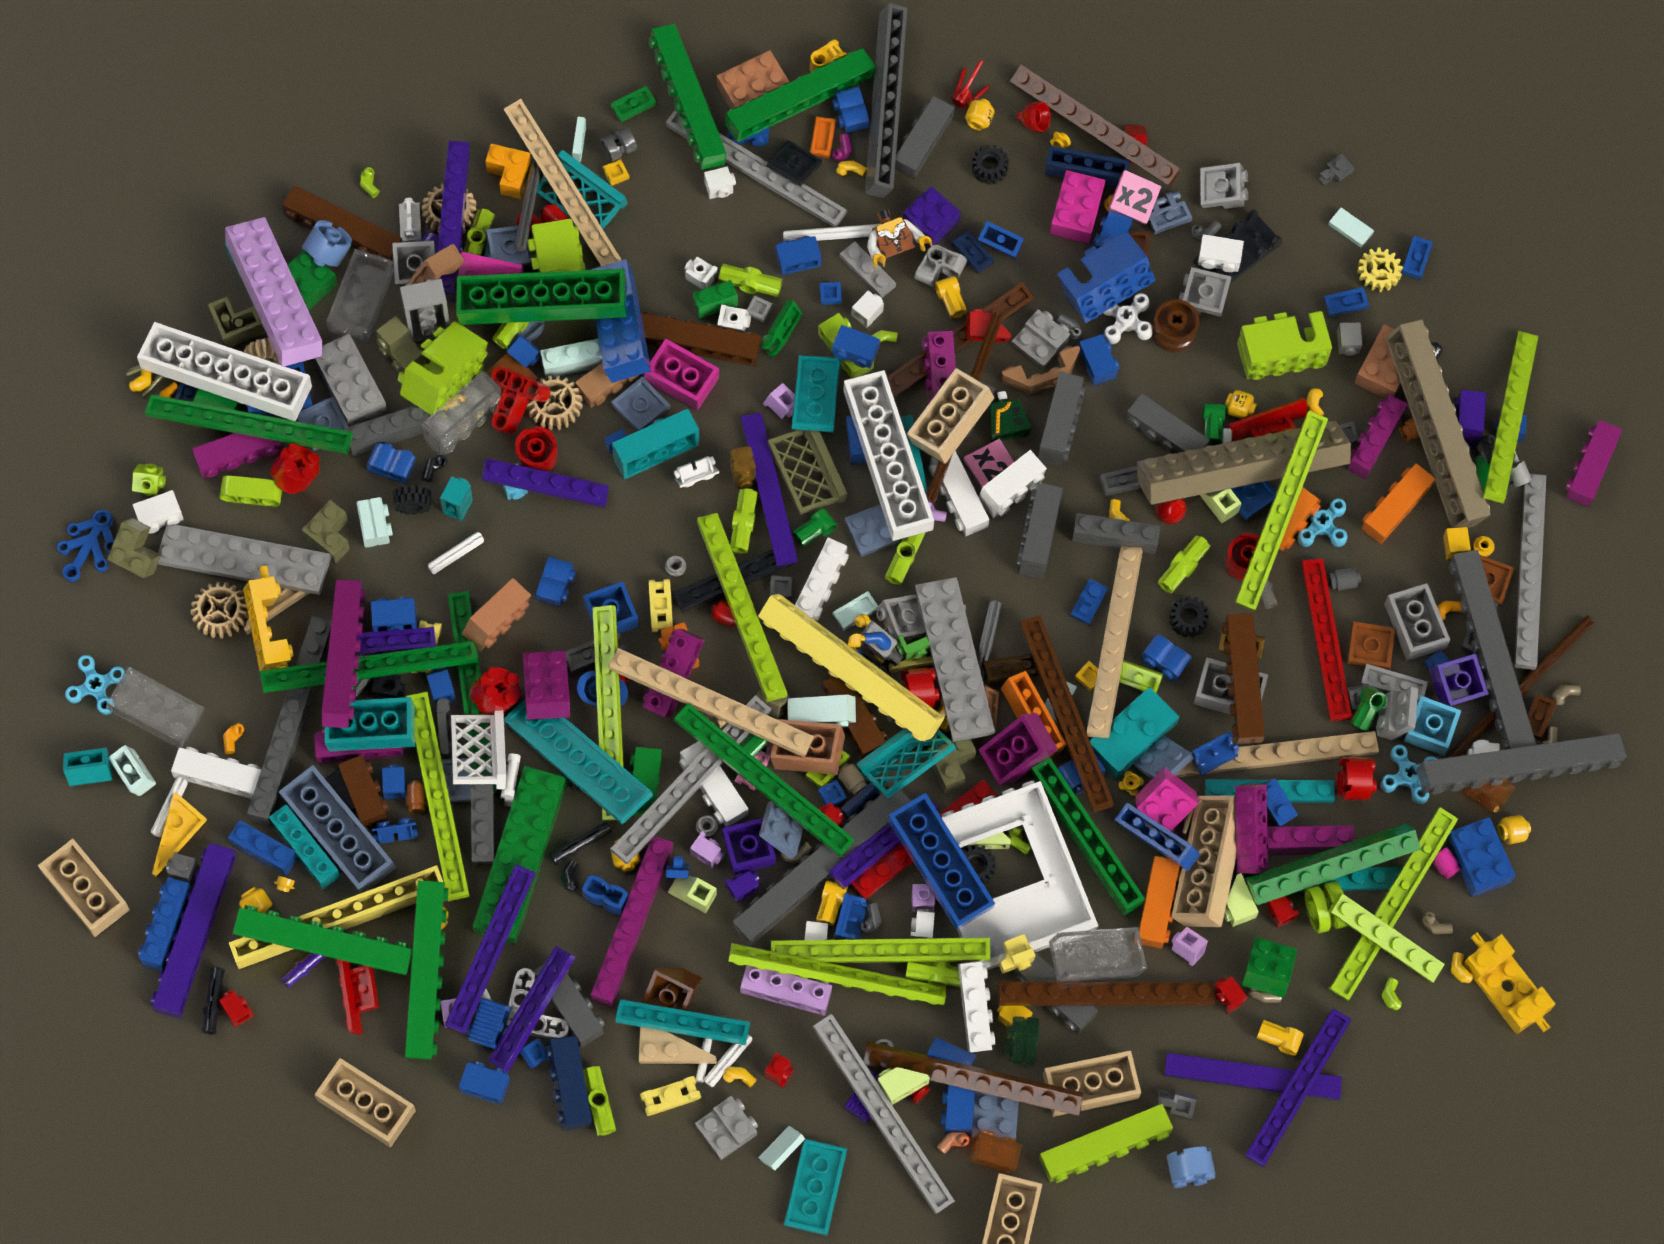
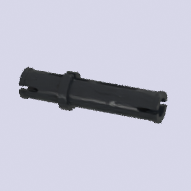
M604 821L574 840L566 841L565 845L550 852L549 855L553 863L558 865L570 856L575 857L578 855L577 852L611 834L612 830L608 823Z
M220 967L211 968L206 1007L203 1008L205 1016L202 1033L208 1035L216 1034L217 1019L221 1014L219 1000L221 998L225 970Z

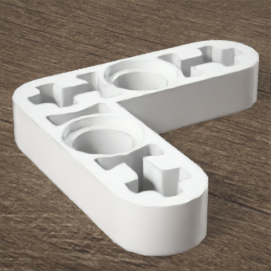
M520 969L515 976L509 1001V1007H512L506 1024L507 1027L511 1022L510 1019H513L520 1005L514 1002L515 997L519 994L526 996L528 991L522 989L523 983L520 977L528 974L529 979H531V981L526 982V990H529L535 981V974L531 969ZM541 1015L539 1020L543 1022V1028L539 1031L533 1030L530 1034L547 1039L564 1038L568 1036L569 1027L563 1019ZM547 1022H551L550 1027L557 1028L558 1025H562V1029L565 1031H561L560 1034L557 1035L554 1029H549V1033H545L547 1030Z

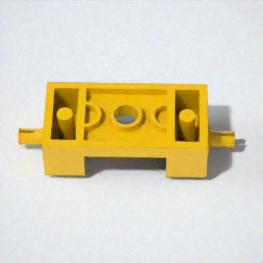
M268 566L259 567L261 579L249 580L243 588L259 671L285 668L291 661V657H293V649L291 644L288 645L287 639L272 642L269 640L272 639V632L270 626L267 627L265 618H268L266 606L273 605L281 592L279 582H275L274 576L269 577Z
M1478 932L1474 934L1471 939L1478 949L1466 959L1463 966L1472 973L1473 979L1516 1035L1535 1022L1544 1033L1551 1026H1549L1543 1016L1551 1011L1555 1006V1002L1543 987L1539 989L1535 987L1512 957L1515 950L1502 934L1486 943ZM1502 982H1510L1513 985V990L1510 992L1505 991L1502 988Z

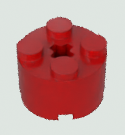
M537 426L531 429L527 428L518 435L515 442V452L519 466L546 472L555 466L558 459V448L556 439L551 431Z
M291 443L282 450L272 464L270 470L271 477H274L276 480L275 484L286 493L297 494L301 491L304 492L319 473V456L303 446Z
M1244 533L1231 541L1225 557V565L1230 576L1243 581L1260 537L1259 535Z
M490 668L473 683L470 691L472 702L476 703L479 707L478 710L484 715H494L495 711L503 710V713L506 712L520 697L519 677L504 668Z
M926 667L902 670L900 680L904 679L903 687L933 709L936 708V701H939L938 688H934V669Z
M1368 757L1340 758L1338 766H1342L1341 772H1337L1336 776L1338 795L1342 796L1340 799L1369 800L1371 793L1376 792L1377 782L1373 780V772L1375 770L1374 759H1369Z

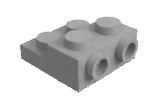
M1240 163L1200 168L1202 208L1223 206L1224 209L1244 207V201L1248 200L1247 188H1244V182H1248V173Z
M1191 267L1190 274H1185L1183 286H1186L1185 293H1180L1179 300L1187 301L1193 305L1199 315L1204 312L1222 316L1231 276Z
M1038 309L1025 323V327L1011 341V345L1040 368L1044 369L1069 341L1070 333H1068L1069 329L1066 325L1055 323L1049 312H1041Z
M916 594L886 599L877 607L876 615L879 621H883L884 631L896 641L899 635L903 636L905 642H910L913 638L926 636Z
M1409 687L1400 693L1390 691L1385 694L1387 698L1386 705L1381 710H1378L1377 736L1392 741L1415 728L1418 699L1417 688Z
M732 1096L714 1107L712 1112L695 1123V1126L720 1160L757 1136L756 1128L758 1125L752 1116L747 1118L743 1112L745 1109L743 1103L739 1098L734 1100Z

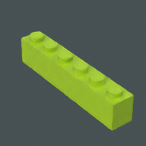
M1160 1104L1040 1153L1039 1160L1049 1183L1054 1180L1056 1183L1066 1180L1069 1174L1076 1172L1078 1175L1089 1170L1088 1167L1091 1165L1101 1166L1109 1162L1108 1158L1117 1156V1158L1123 1157L1129 1153L1128 1150L1135 1147H1137V1150L1150 1145L1149 1142L1152 1140L1162 1141L1170 1136L1169 1133H1171L1173 1126L1163 1104Z

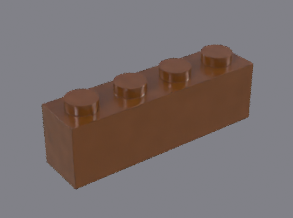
M833 676L822 682V689L826 696L851 695L855 697L856 722L848 723V727L844 728L861 758L864 759L888 740L883 729L879 730L877 727V719L872 711L869 712L866 708L867 702L862 698V694L849 689L845 685L846 682Z

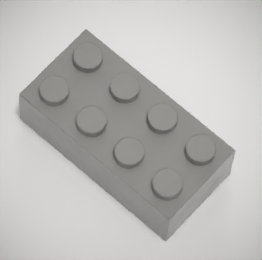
M428 279L423 283H408L400 287L410 339L414 343L424 342L427 339H436L437 337H434L433 333L439 327L446 329L450 325L442 279Z
M350 334L323 345L322 356L313 360L348 426L351 427L386 413V402Z

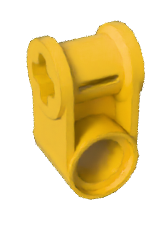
M832 40L812 53L810 71L813 72L818 67H824L835 59H841L847 56V53L842 51L837 40Z

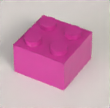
M1165 767L1135 796L1137 809L1170 831L1198 805L1196 791Z

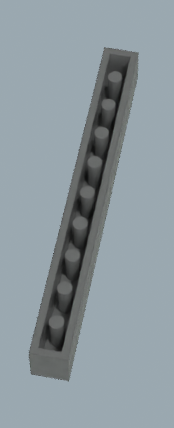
M888 3L879 13L865 194L884 198L889 194L894 186L907 8Z
M1473 550L1454 554L1449 562V571L1456 580L1454 583L1455 591L1461 597L1460 608L1462 613L1466 614V628L1473 638L1472 649L1479 658L1478 662L1490 696L1489 706L1496 716L1495 727L1502 736V750L1534 746L1536 742L1479 551Z
M312 616L296 666L325 662L329 650L332 621ZM316 686L288 689L247 812L251 822L271 827L269 816L276 812L280 799L279 791L284 787Z
M1620 733L1424 761L1416 771L1423 793L1431 792V794L1435 795L1442 793L1444 790L1451 789L1452 792L1470 786L1472 789L1480 788L1484 784L1496 786L1504 781L1516 783L1525 778L1536 780L1545 775L1556 777L1566 772L1576 774L1582 770L1596 771L1601 767L1607 766L1609 769L1620 766V763L1627 755Z
M899 790L888 799L879 792L877 799L874 801L872 799L863 806V811L858 815L854 813L846 821L847 824L842 829L853 837L855 841L841 858L820 842L815 847L814 853L810 856L807 854L798 862L799 865L794 870L792 868L787 870L780 882H774L766 889V894L761 898L757 896L749 904L750 907L745 912L743 910L739 911L733 918V929L749 946L754 944L831 877L829 871L888 824L887 818L889 814L911 802V800L902 790Z

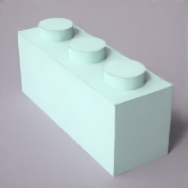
M599 339L540 350L545 379H548L549 375L554 378L558 375L564 376L593 370L603 362Z
M851 695L789 698L788 720L839 724L842 727H848V723L856 722L855 697Z

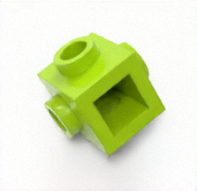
M138 464L133 471L132 491L141 492L147 496L157 495L160 489L164 488L166 482L163 468L157 467L155 464Z

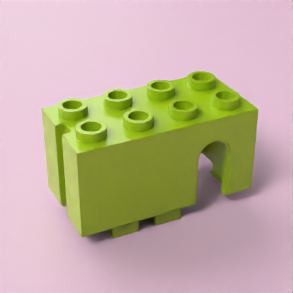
M572 219L531 226L533 239L528 240L530 252L535 251V254H533L534 258H531V267H533L534 271L586 270L582 258V247L579 243L578 226H573Z
M1316 311L1308 314L1312 327L1303 329L1306 341L1300 337L1295 316L1287 317L1286 312L1274 314L1275 320L1267 321V317L1262 316L1254 318V324L1243 325L1237 346L1246 379L1253 378V380H1259L1268 375L1280 376L1289 371L1301 372L1306 368L1313 367L1318 369L1325 366L1328 362L1332 345L1323 312Z
M456 321L452 322L446 329L439 327L433 333V336L437 337L434 341L427 339L421 344V348L424 349L421 354L431 360L429 364L424 361L419 365L412 361L405 368V372H399L398 381L402 383L400 395L432 416L438 411H443L448 401L455 399L463 387L466 388L475 375L478 376L484 368L483 361L487 356L486 348L488 342Z

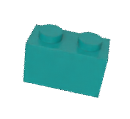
M451 476L440 497L443 514L462 522L473 501L471 485L467 480Z
M107 748L64 753L63 771L69 786L111 781L113 765L109 760L110 755Z

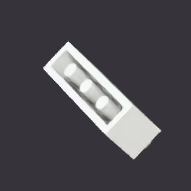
M955 451L948 464L949 467L939 492L941 495H945L947 508L950 513H954L956 526L959 531H963L966 537L988 528L989 518ZM931 457L929 466L932 477H934V472L939 463V460Z
M699 741L680 752L681 760L679 763L683 770L706 748ZM719 766L703 783L700 789L704 794L702 798L708 807L712 806L715 810L713 814L718 823H723L725 827H729L748 815V807Z
M179 747L171 773L174 778L180 777L187 782L252 799L261 769L254 764H248V766L239 764V761L232 758H227V760L221 759L214 753H198V750L192 747H186V749Z

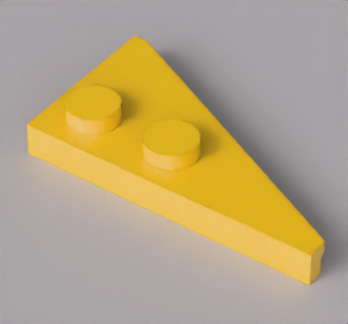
M176 792L172 797L152 875L155 877L166 867L168 860L173 858L174 853H178L207 821L201 813Z

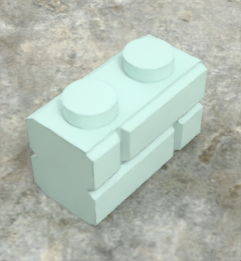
M380 497L358 501L357 508L364 546L367 548L389 544V536L393 535L391 523H386L385 517L389 516L387 504H383Z
M125 745L109 756L110 762L130 792L141 796L156 784L134 749Z

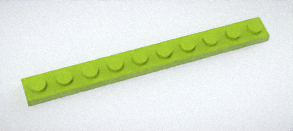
M1518 331L1483 495L1484 499L1503 504L1506 499L1539 337L1537 335Z
M1308 411L1234 604L1253 612L1257 608L1327 424L1328 418L1312 411Z
M718 513L698 517V527L765 701L770 702L786 698L788 693Z
M616 606L593 607L599 747L623 767L619 674L609 670V665L618 649ZM602 808L603 821L616 820Z
M428 692L409 695L406 697H411L415 705V742L445 888H449L448 901L467 898L470 896Z
M1441 807L1437 809L1418 840L1421 850L1412 852L1375 911L1374 916L1390 927H1394L1458 818ZM1361 935L1329 987V990L1344 1000L1349 1001L1380 947Z
M990 938L771 941V951L827 963L991 961Z
M731 943L728 961L736 965H749L760 970L769 969L780 974L788 973L805 979H818L824 983L832 982L841 984L844 987L862 988L868 992L877 991L888 996L896 995L905 997L908 1000L926 1001L932 1005H944L946 987Z

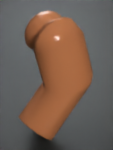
M950 1132L936 1148L942 1154H945L952 1146H967L970 1138L964 1132Z

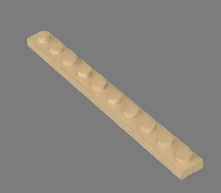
M522 99L504 108L506 115L572 221L578 226L579 232L599 264L604 266L621 261L620 256Z
M1121 546L1088 722V737L1109 738L1143 553L1141 547Z
M617 649L609 665V670L682 703H689L702 712L804 758L814 740V736L622 649Z
M1376 732L1239 747L1238 757L1206 774L1339 759L1341 757L1374 755L1379 752ZM1191 760L1175 776L1200 775Z

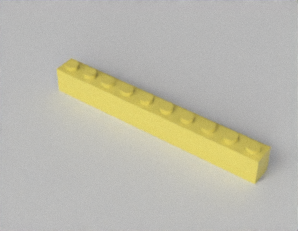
M776 594L769 597L758 615L763 620L765 626L777 630L781 638L794 643L797 650L810 655L816 664L826 667L832 676L846 682L845 685L849 689L858 691L862 694V698L865 701L874 703L879 707L878 710L881 713L894 718L898 726L910 730L914 738L920 741L932 739L944 720V716L782 595Z
M436 865L299 916V918H301L302 923L309 924L311 920L323 923L322 928L331 929V926H337L346 930L416 904L418 880L443 882ZM246 937L229 942L238 969L292 950V948Z

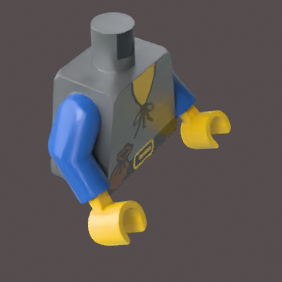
M872 620L861 634H853L849 637L848 646L859 654L868 656L880 665L887 659L894 666H897L904 657L894 650L898 642Z

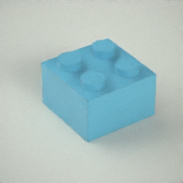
M1420 696L1417 702L1415 728L1406 733L1403 742L1444 756L1449 748L1461 710Z

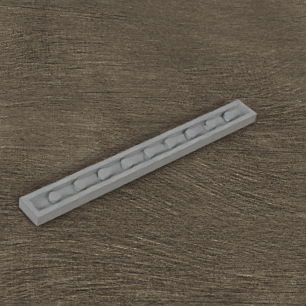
M674 110L665 122V126L687 139V132L681 127L680 114H677ZM719 133L727 153L725 160L727 164L832 227H837L847 214L845 208L805 184L801 187L766 167L767 161Z
M1530 474L1532 481L1524 484L1514 667L1536 670L1546 476Z
M756 695L746 705L766 715L771 712V708ZM728 724L722 730L739 745L750 734L731 724ZM705 748L611 848V852L627 865L718 769L723 761Z
M830 1014L812 1026L933 1212L937 1214L953 1203L955 1200L834 1016Z

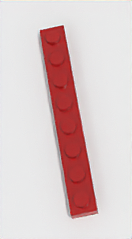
M1323 558L1303 560L1301 566L1330 722L1351 720L1352 713Z
M982 780L940 812L939 815L941 816L943 813L951 810L954 813L959 812L967 804L974 803V805L983 803L982 799L994 795L996 798L997 794ZM900 843L850 885L861 898L867 899L914 862L902 843Z

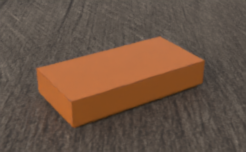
M816 116L810 149L811 154L817 157L830 158L836 119Z

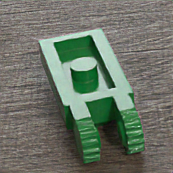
M793 300L786 301L770 328L769 334L762 338L761 347L767 349L766 353L769 357H774L778 354L803 315Z

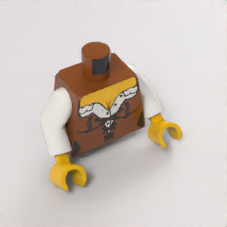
M886 209L877 213L881 225L872 228L867 245L873 259V267L877 268V262H881L884 267L886 258L918 246V243L920 244V249L926 251L924 244L927 243L932 247V240L930 237L925 236L909 220L902 217L892 220L889 210Z

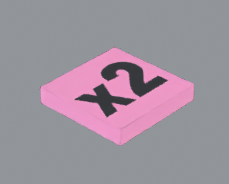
M1124 170L1108 209L1131 217L1133 220L1145 225L1149 220L1161 186Z
M1000 439L963 458L981 490L983 486L1014 463Z

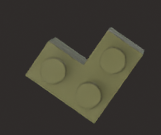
M228 297L208 304L211 317L224 346L230 348L265 334L262 322L254 306L235 314Z
M396 316L376 330L379 352L384 358L388 357L392 361L391 364L398 373L402 371L404 373L405 368L412 361L419 365L425 361L424 356L421 354L422 351L410 339L409 330Z
M329 500L302 529L304 539L318 551L329 553L334 564L350 550L348 540L338 533L348 522L346 512Z
M131 518L121 523L107 560L142 578H146L155 573L158 561L162 555L143 546L151 527Z
M971 739L952 742L956 749L932 766L944 794L964 786L965 776L960 765L974 760L976 755V749ZM937 745L936 750H942L947 745Z

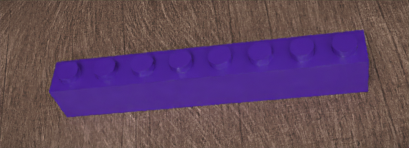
M448 141L438 252L451 244H455L461 254L470 162L469 142ZM459 268L455 273L442 275L439 278L442 279L447 302L456 303Z
M209 843L208 848L202 852V865L195 872L194 888L188 892L187 908L181 912L180 928L174 932L172 951L169 950L166 955L165 963H167L165 971H161L158 979L160 986L157 992L154 991L151 998V1004H153L152 1007L155 1012L181 1019L236 859V853L233 849Z

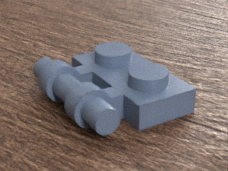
M1179 191L1167 192L1164 196L1156 199L1148 220L1154 235L1192 221V216L1185 201L1179 203L1175 201L1181 199ZM1164 204L1169 205L1168 207L1162 209L1159 208V206Z

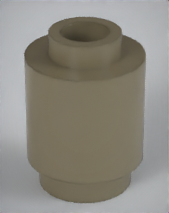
M847 763L839 769V780L849 793H853L854 796L868 785L866 783L867 779L855 764L850 765Z

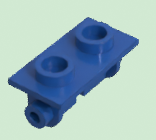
M410 817L398 819V823L390 824L389 821L377 822V826L372 828V831H377V834L373 835L375 841L379 842V844L394 842V833H398L399 841L414 839V837L418 836L417 828H412V825H416V820L411 821Z

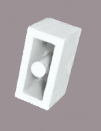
M1203 234L1197 265L1206 269L1217 268L1225 272H1238L1244 241Z
M173 490L133 504L138 521L151 527L149 534L157 532L166 525H177L180 521L184 520Z

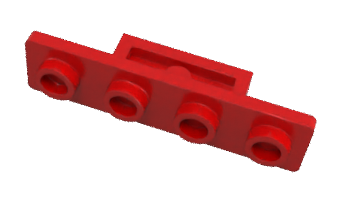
M1305 398L1229 424V429L1232 430V442L1250 435L1254 438L1269 433L1283 432L1288 429H1297L1292 421L1306 416L1307 401Z
M336 959L340 971L339 984L343 991L342 1004L347 1016L345 1020L346 1027L350 1033L361 1035L363 1030L360 1013L379 1008L374 971L372 967L367 966L353 968L351 962Z

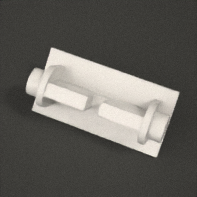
M405 198L403 204H399L400 237L403 242L421 241L420 203H415L412 198Z
M706 456L694 461L695 469H693L691 463L677 467V470L673 472L675 481L680 488L690 487L697 481L708 480L718 474L719 471L715 467L713 456Z

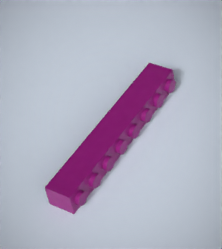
M336 580L322 706V727L348 728L349 719L354 718V706H351V702H355L356 689H352L353 685L357 686V672H354V669L359 668V656H356V652H360L361 639L357 638L358 635L362 636L363 623H360L359 619H364V606H361V603H365L366 590H362V581Z
M656 836L650 840L591 993L593 1002L613 1008L673 852V842Z

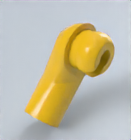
M144 369L141 370V376L129 383L130 390L140 392L151 384L152 372Z
M1313 388L1307 396V408L1323 416L1325 413L1318 405L1320 398L1323 397V392L1321 389Z

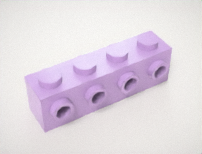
M749 965L746 966L740 987V993L823 1016L826 1014L832 992V985L821 982L818 979L813 981L801 978L798 975L780 974L769 969L760 970Z

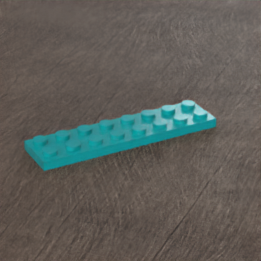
M525 700L504 718L505 725L620 824L625 823L653 796L651 790L566 718L527 720Z

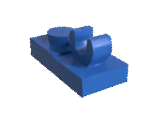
M1089 579L1070 616L1090 625L1108 591V587Z
M674 856L672 863L667 865L666 877L688 878L690 864H685L683 856Z

